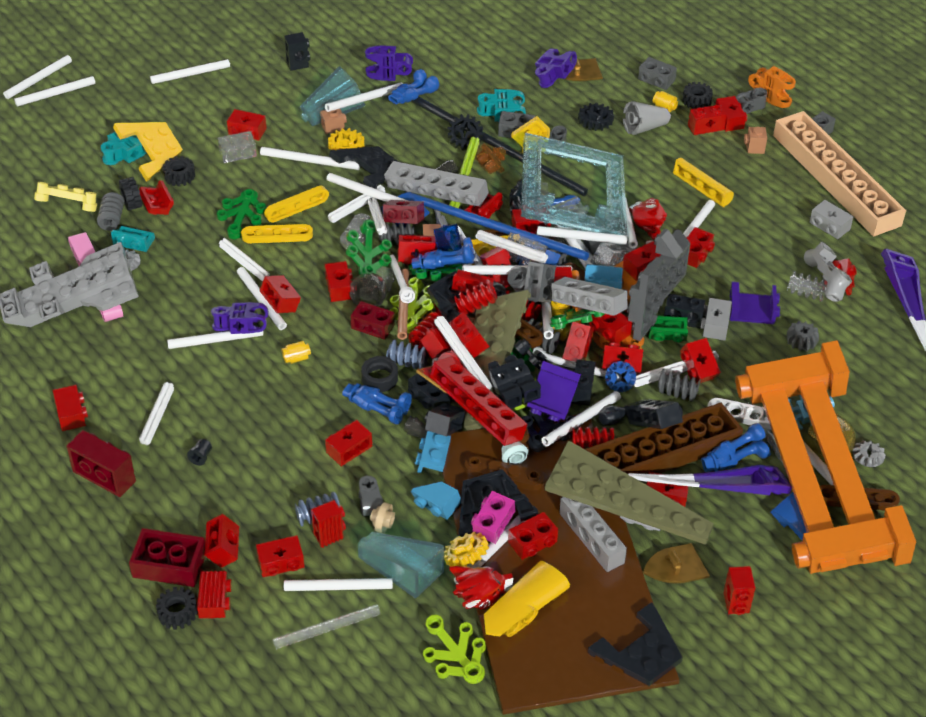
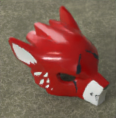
M649 198L644 202L638 201L629 206V211L632 213L635 225L646 231L652 239H655L657 234L661 233L660 228L667 217V213L660 205L659 200Z
M450 566L449 568L458 582L453 593L458 598H463L465 602L462 603V606L466 609L475 607L482 610L492 607L503 593L513 587L512 573L501 575L491 567L469 568Z

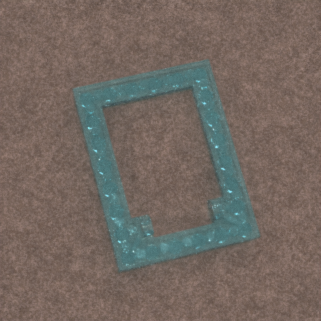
M525 133L523 139L521 217L580 231L627 236L623 155ZM541 152L558 155L562 158L575 159L579 162L592 163L596 166H605L607 206L598 205L595 212L597 217L554 208L555 194L547 192L546 195L541 194Z

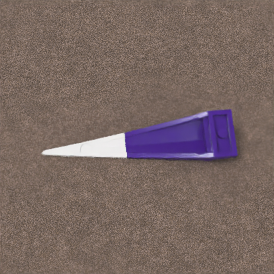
M885 248L881 252L886 265L884 269L926 351V319L921 296L919 269L913 257Z
M765 465L697 474H628L640 481L770 495L771 492L778 495L781 493L790 494L792 486L778 467Z

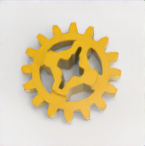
M343 128L340 132L336 130L335 134L331 133V137H328V148L331 150L365 147L362 133H357V130L351 131L350 128L347 131Z
M465 533L464 537L458 536L450 541L451 545L445 546L446 550L443 551V558L449 567L474 565L478 560L482 559L481 555L487 554L486 550L489 549L488 542L482 533Z

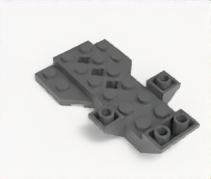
M664 229L660 234H657L654 241L656 245L655 253L661 254V256L648 263L647 268L640 272L638 282L630 288L629 296L631 300L628 304L627 313H629L628 321L634 322L632 331H634L633 339L641 341L650 330V327H653L658 317L656 314L659 307L662 306L664 299L686 275L690 242L681 230L677 229L671 234L668 229Z

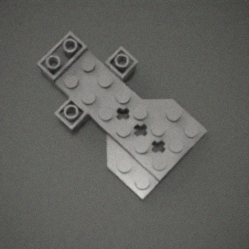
M119 242L86 256L78 268L56 277L53 276L47 261L30 267L31 278L35 285L20 292L13 288L1 293L0 309L5 323L32 327L80 306H94L98 310L105 311L137 298L139 295L124 247Z

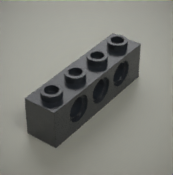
M643 399L624 405L630 425L663 429L683 422V410L678 402Z

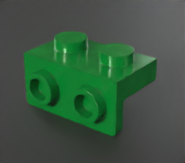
M658 316L653 327H650L649 339L656 341L673 340L674 342L687 341V318Z

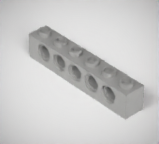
M396 161L392 162L384 174L387 187L479 207L489 193L485 179Z

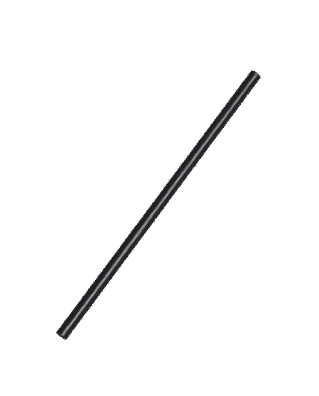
M419 96L411 101L449 123L450 121L454 122V115ZM482 131L483 138L480 139L574 192L582 196L587 195V188Z

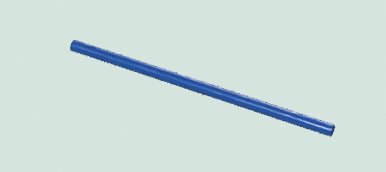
M411 193L418 201H424V206L508 235L519 234L523 240L585 261L589 258V252Z

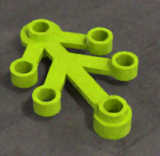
M416 277L408 281L409 287L415 293V299L408 304L407 333L414 330L418 326L419 320L434 308V303L429 299L431 297L427 293L429 286L424 288L421 279ZM423 290L424 295L417 300L418 293ZM393 295L390 298L393 307H399V295ZM397 308L390 309V311L394 312L395 320L398 321L399 310Z
M439 615L429 616L426 620L428 632L437 635L449 651L435 650L432 647H428L423 651L424 660L428 663H432L437 659L457 661L461 664L462 667L448 666L446 663L438 664L436 666V674L441 679L451 675L461 676L470 684L481 682L485 676L484 667L480 664L482 652L486 650L485 640L483 638H475L473 640L472 647L474 651L470 661L466 657L469 637L473 634L472 625L468 622L460 625V638L457 646L444 630L442 617ZM434 625H439L438 628H432ZM465 628L470 629L468 632H463ZM478 643L483 644L479 648L475 647ZM428 653L434 654L432 657H427ZM441 669H446V672L440 673L439 671ZM472 672H477V673H478V674H476V675H474V676H471V675H470Z

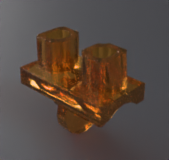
M485 143L481 145L483 151L476 155L478 162L481 165L486 163L484 166L489 174L497 170L500 173L504 172L501 161L505 160L506 150L503 147H494L491 151Z

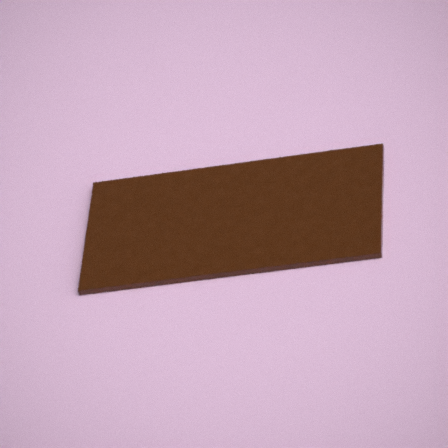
M591 419L578 426L582 428L583 433L586 427L590 428L591 433L594 429ZM533 421L532 426L539 433L540 429L536 422ZM486 428L455 432L449 435L451 439L442 476L444 483L458 490L460 497L462 496L463 481L474 478L468 475L464 469L465 460L468 457L480 456L503 462V444ZM572 431L570 432L569 440L556 441L547 446L542 452L531 450L528 441L523 443L528 449L526 459L518 464L519 466L539 470L544 474V485L541 489L534 491L520 487L517 488L522 494H525L533 507L537 508L539 514L545 512L558 528L557 542L551 547L538 551L534 556H529L522 560L507 540L481 566L491 567L501 575L512 573L514 586L536 564L544 561L559 570L568 579L570 584L568 590L539 609L535 619L511 637H507L505 634L501 636L487 635L485 633L484 614L491 607L482 610L476 608L503 715L679 684V677L675 667L648 686L625 674L623 669L615 665L610 666L604 663V659L598 656L593 657L588 653V647L602 637L620 652L647 633L649 629L636 617L637 612L651 602L653 603L626 522L619 515L593 507L627 548L625 563L606 572L560 515V503L563 496L545 491V485L567 442H572ZM461 504L452 513L457 536H459ZM516 506L515 513L513 514L512 518L510 519L507 525H509L518 516Z

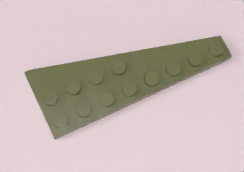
M528 290L497 296L494 304L489 302L487 307L482 305L480 310L476 309L474 326L490 347L475 358L473 357V359L489 382L488 364L497 361L500 366L504 365L505 358L511 355L515 344L516 331L520 329L522 314L527 309L525 305L528 298H531V293ZM492 386V388L490 389V391H491L492 393H494L495 395H497V393L495 392V390H494V388H493V386ZM467 411L465 412L464 428L467 431L484 428Z
M570 441L567 442L545 485V491L705 545L713 529L714 523Z

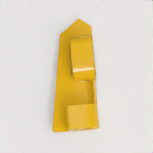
M540 561L484 614L485 633L493 636L505 634L507 637L515 635L535 619L539 609L570 588L568 579L550 564Z

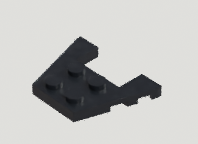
M378 146L330 150L329 157L338 164L353 160L371 174L364 177L363 183L374 189H377L379 184L384 183V174L392 162H398Z
M456 271L430 285L427 291L448 323L461 314L457 311L458 307L454 298L455 296L460 298L459 292L461 291L452 289L453 276L457 273ZM500 290V292H497V291H496L497 296H502V295H506V294H507L506 292H504V291H502V290Z
M501 469L463 481L462 506L459 519L460 528L458 533L459 536L464 537L465 533L471 534L473 532L472 518L476 513L480 512L484 498L489 497L492 491L515 500V506L521 522L539 513L537 508L533 507L525 494L519 491L517 485Z
M652 602L637 612L636 617L649 631L625 649L618 652L604 637L588 647V653L591 656H598L604 659V663L623 669L625 674L648 686L680 664L683 659Z

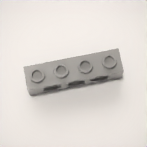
M568 277L551 283L553 302L613 316L628 309L627 290Z
M562 497L560 515L605 571L609 572L624 564L627 548L596 510L587 504Z

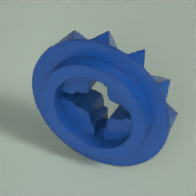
M618 361L608 367L605 380L610 389L617 392H626L635 384L636 372L629 363ZM615 372L619 374L625 373L624 378L626 382L622 380L616 382L617 375Z

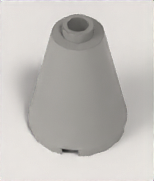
M635 101L628 102L623 110V113H626V119H623L624 128L628 134L632 135L666 125L671 118L667 108Z

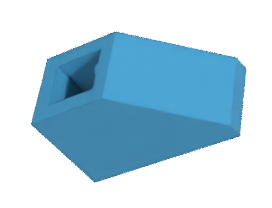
M443 482L420 486L411 490L414 503L422 509L425 507L434 516H441L446 520L461 504L458 490Z

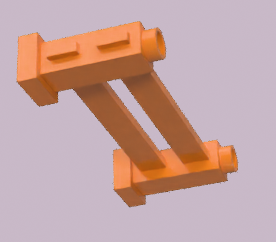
M837 340L822 343L821 352L746 366L745 374L735 377L736 389L740 399L750 397L752 404L763 403L807 533H803L802 542L792 543L793 559L798 569L808 567L810 574L887 560L888 558H892L894 566L908 564L912 561L916 545V539L902 505L885 508L884 518L875 519L829 398V395L831 397L846 395L850 372ZM802 396L848 525L833 526L788 397Z

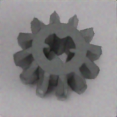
M798 320L797 323H792L789 330H787L788 344L792 345V349L798 348L799 352L802 349L807 352L809 349H814L819 341L818 328L814 327L813 323L807 324L806 321L802 323Z

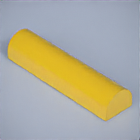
M683 158L676 159L673 170L674 175L722 207H725L732 201L734 192Z

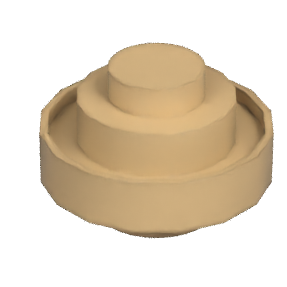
M384 502L377 509H373L370 521H373L376 532L384 534L387 528L390 529L395 519V512H392V504Z

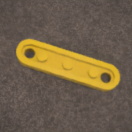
M317 186L268 206L264 216L269 222H277L324 203L329 197V192L324 186Z
M308 224L247 226L242 229L241 236L244 242L250 244L305 242L312 239L313 228Z

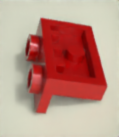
M458 269L457 273L453 276L452 289L465 293L466 289H469L473 292V286H476L479 290L480 283H483L486 287L488 279L493 285L494 278Z

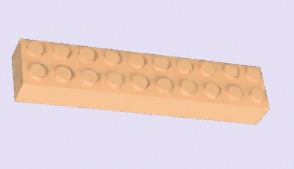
M804 111L776 120L773 136L873 237L902 226L906 210Z

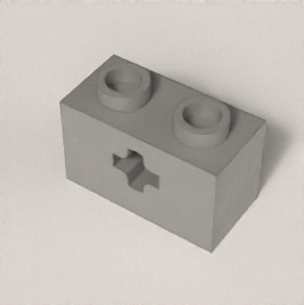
M824 200L812 209L809 223L839 239L851 229L854 216Z
M709 299V304L704 306L703 316H706V318H702L701 329H704L703 337L726 340L732 301Z

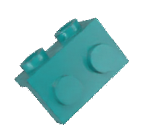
M121 226L118 231L112 230L111 232L113 245L121 242L125 248L143 252L148 251L155 239V234L152 232Z

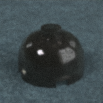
M365 272L358 275L350 285V297L357 306L362 301L380 307L385 301L388 292L384 279L373 272Z

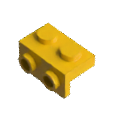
M536 116L513 131L511 137L522 146V153L527 154L549 140L550 128Z

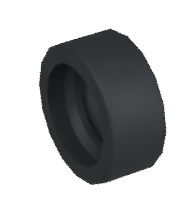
M375 356L366 360L362 365L363 385L380 389V392H386L397 384L398 366L391 358ZM375 370H386L391 375L386 378L376 379L369 376V373Z

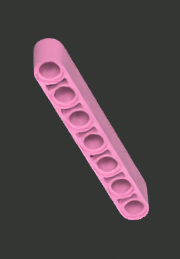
M86 232L68 237L71 250L80 266L86 256L95 253V250ZM121 305L105 311L99 310L104 322L123 317Z

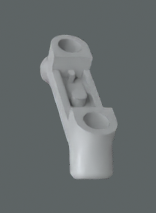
M820 242L815 249L805 252L804 260L811 267L817 266L824 274L823 278L828 282L825 296L831 301L838 302L843 299L845 290L852 283V280L848 274L833 265L832 261L837 256L828 245Z

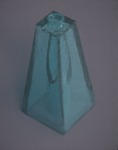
M339 66L299 106L302 112L300 115L304 122L308 121L311 126L320 124V111L325 110V104L361 94L357 83ZM361 102L340 108V110L346 114L364 107L365 103Z
M371 532L358 543V557L386 578H392L393 583L415 599L444 572V546L441 544Z

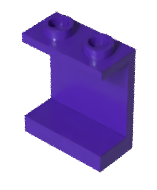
M732 282L729 294V301H732L730 321L775 324L776 317L780 316V306H777L780 293H777L776 285H772L771 295L739 293V282Z
M543 361L537 378L541 385V398L528 402L527 408H530L529 412L541 416V413L549 415L548 419L559 423L560 420L565 421L581 374Z

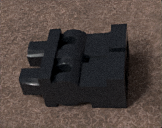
M512 354L505 358L504 365L500 366L497 361L488 364L490 383L498 394L499 399L510 409L522 405V401L526 404L541 398V385L533 378L522 358L517 359Z

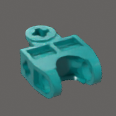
M494 89V94L483 93L478 96L479 106L477 107V113L481 116H494V121H500L502 111H522V114H526V109L521 106L525 102V95L521 91ZM516 96L522 97L521 100H513Z
M113 132L107 135L108 141L101 145V151L104 155L102 159L106 165H115L122 160L131 163L147 154L136 135L120 140L117 133Z

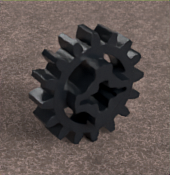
M589 103V106L583 105V108H580L578 113L579 124H583V127H588V130L594 128L595 131L597 129L603 131L604 127L608 129L609 125H613V110H609V106L604 107V104L598 105V103L592 105Z
M462 114L460 119L454 117V122L450 121V127L447 128V132H449L447 137L451 138L450 144L455 143V148L461 146L462 151L464 147L468 148L469 140L472 137H478L480 144V138H483L481 122H475V116L470 119L469 114H467L466 118ZM465 128H467V133L465 134V137H464V131H465Z

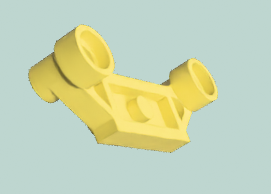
M46 182L37 183V192H35L34 200L46 202L49 200V195L82 201V210L97 211V193L84 192L83 188L77 187L70 189L68 185L58 184L56 187L48 186Z

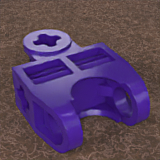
M372 46L365 50V57L377 63L366 68V75L371 79L395 81L396 75L405 76L409 75L412 71L413 57L408 53H396V46Z
M550 48L535 63L537 68L535 74L539 78L540 87L548 88L558 78L565 79L576 65V52L568 51L559 55L557 49Z
M253 302L232 303V307L218 306L211 309V314L214 318L212 328L215 331L230 330L231 334L262 332L266 328V318L269 311L265 304ZM257 308H262L265 311V314L260 315L258 313H255V310ZM255 322H263V326L256 327L253 325V323Z

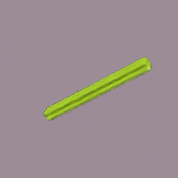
M478 137L470 139L460 175L469 176L479 146ZM450 201L449 205L459 208L460 202Z

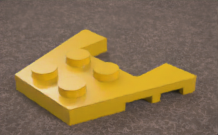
M166 122L115 123L113 126L120 140L136 135L152 161L139 167V171L146 181H149L153 175L163 168L166 160L169 161V158L175 159V156H178L183 150Z

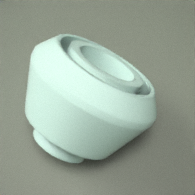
M519 441L502 446L503 462L518 465L527 457L528 449Z

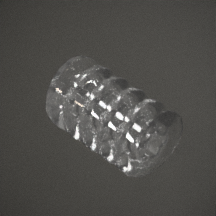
M362 213L354 216L340 236V242L345 249L349 245H353L346 238L350 230L358 232V239L361 243L365 241V235L361 233L360 226L365 220L374 221L370 216Z
M793 271L787 291L790 288L791 294H794L798 290V296L805 292V298L812 294L813 300L819 296L820 302H823L827 285L825 284V279L818 283V277L811 281L810 275L804 279L803 273L796 277V271Z

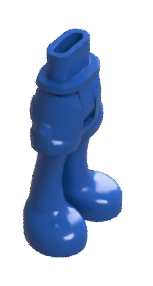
M418 69L413 75L414 82L411 84H401L396 90L392 91L388 99L395 104L411 102L417 99L419 95L437 91L439 80L435 76H430L427 79L425 71Z
M465 238L463 247L456 251H441L439 249L427 252L423 256L419 254L418 258L412 259L413 269L421 267V269L434 270L448 264H473L475 256L471 238Z
M349 383L342 393L343 396L348 397L349 401L354 402L357 406L367 411L372 409L386 416L393 424H399L402 421L403 415L408 413L412 401L410 393L404 392L400 395L399 399H393L382 394L380 389L376 387H369L358 383L356 385Z
M759 423L752 424L747 432L731 442L725 440L720 443L719 446L707 453L708 456L701 458L704 471L708 473L733 468L739 460L752 454H756L762 459L768 458L771 452L768 445L762 441L766 436L763 427ZM750 441H753V442H751L749 445H747L746 447H744V448H742V449H739V450H737V451L735 450V449H737L738 447H740V446H742V445H744V444H746V443H748V442H750Z

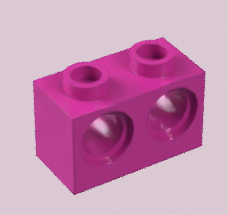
M492 491L489 497L484 498L480 512L476 513L472 518L473 532H476V534L482 533L487 541L496 544L515 513V500Z

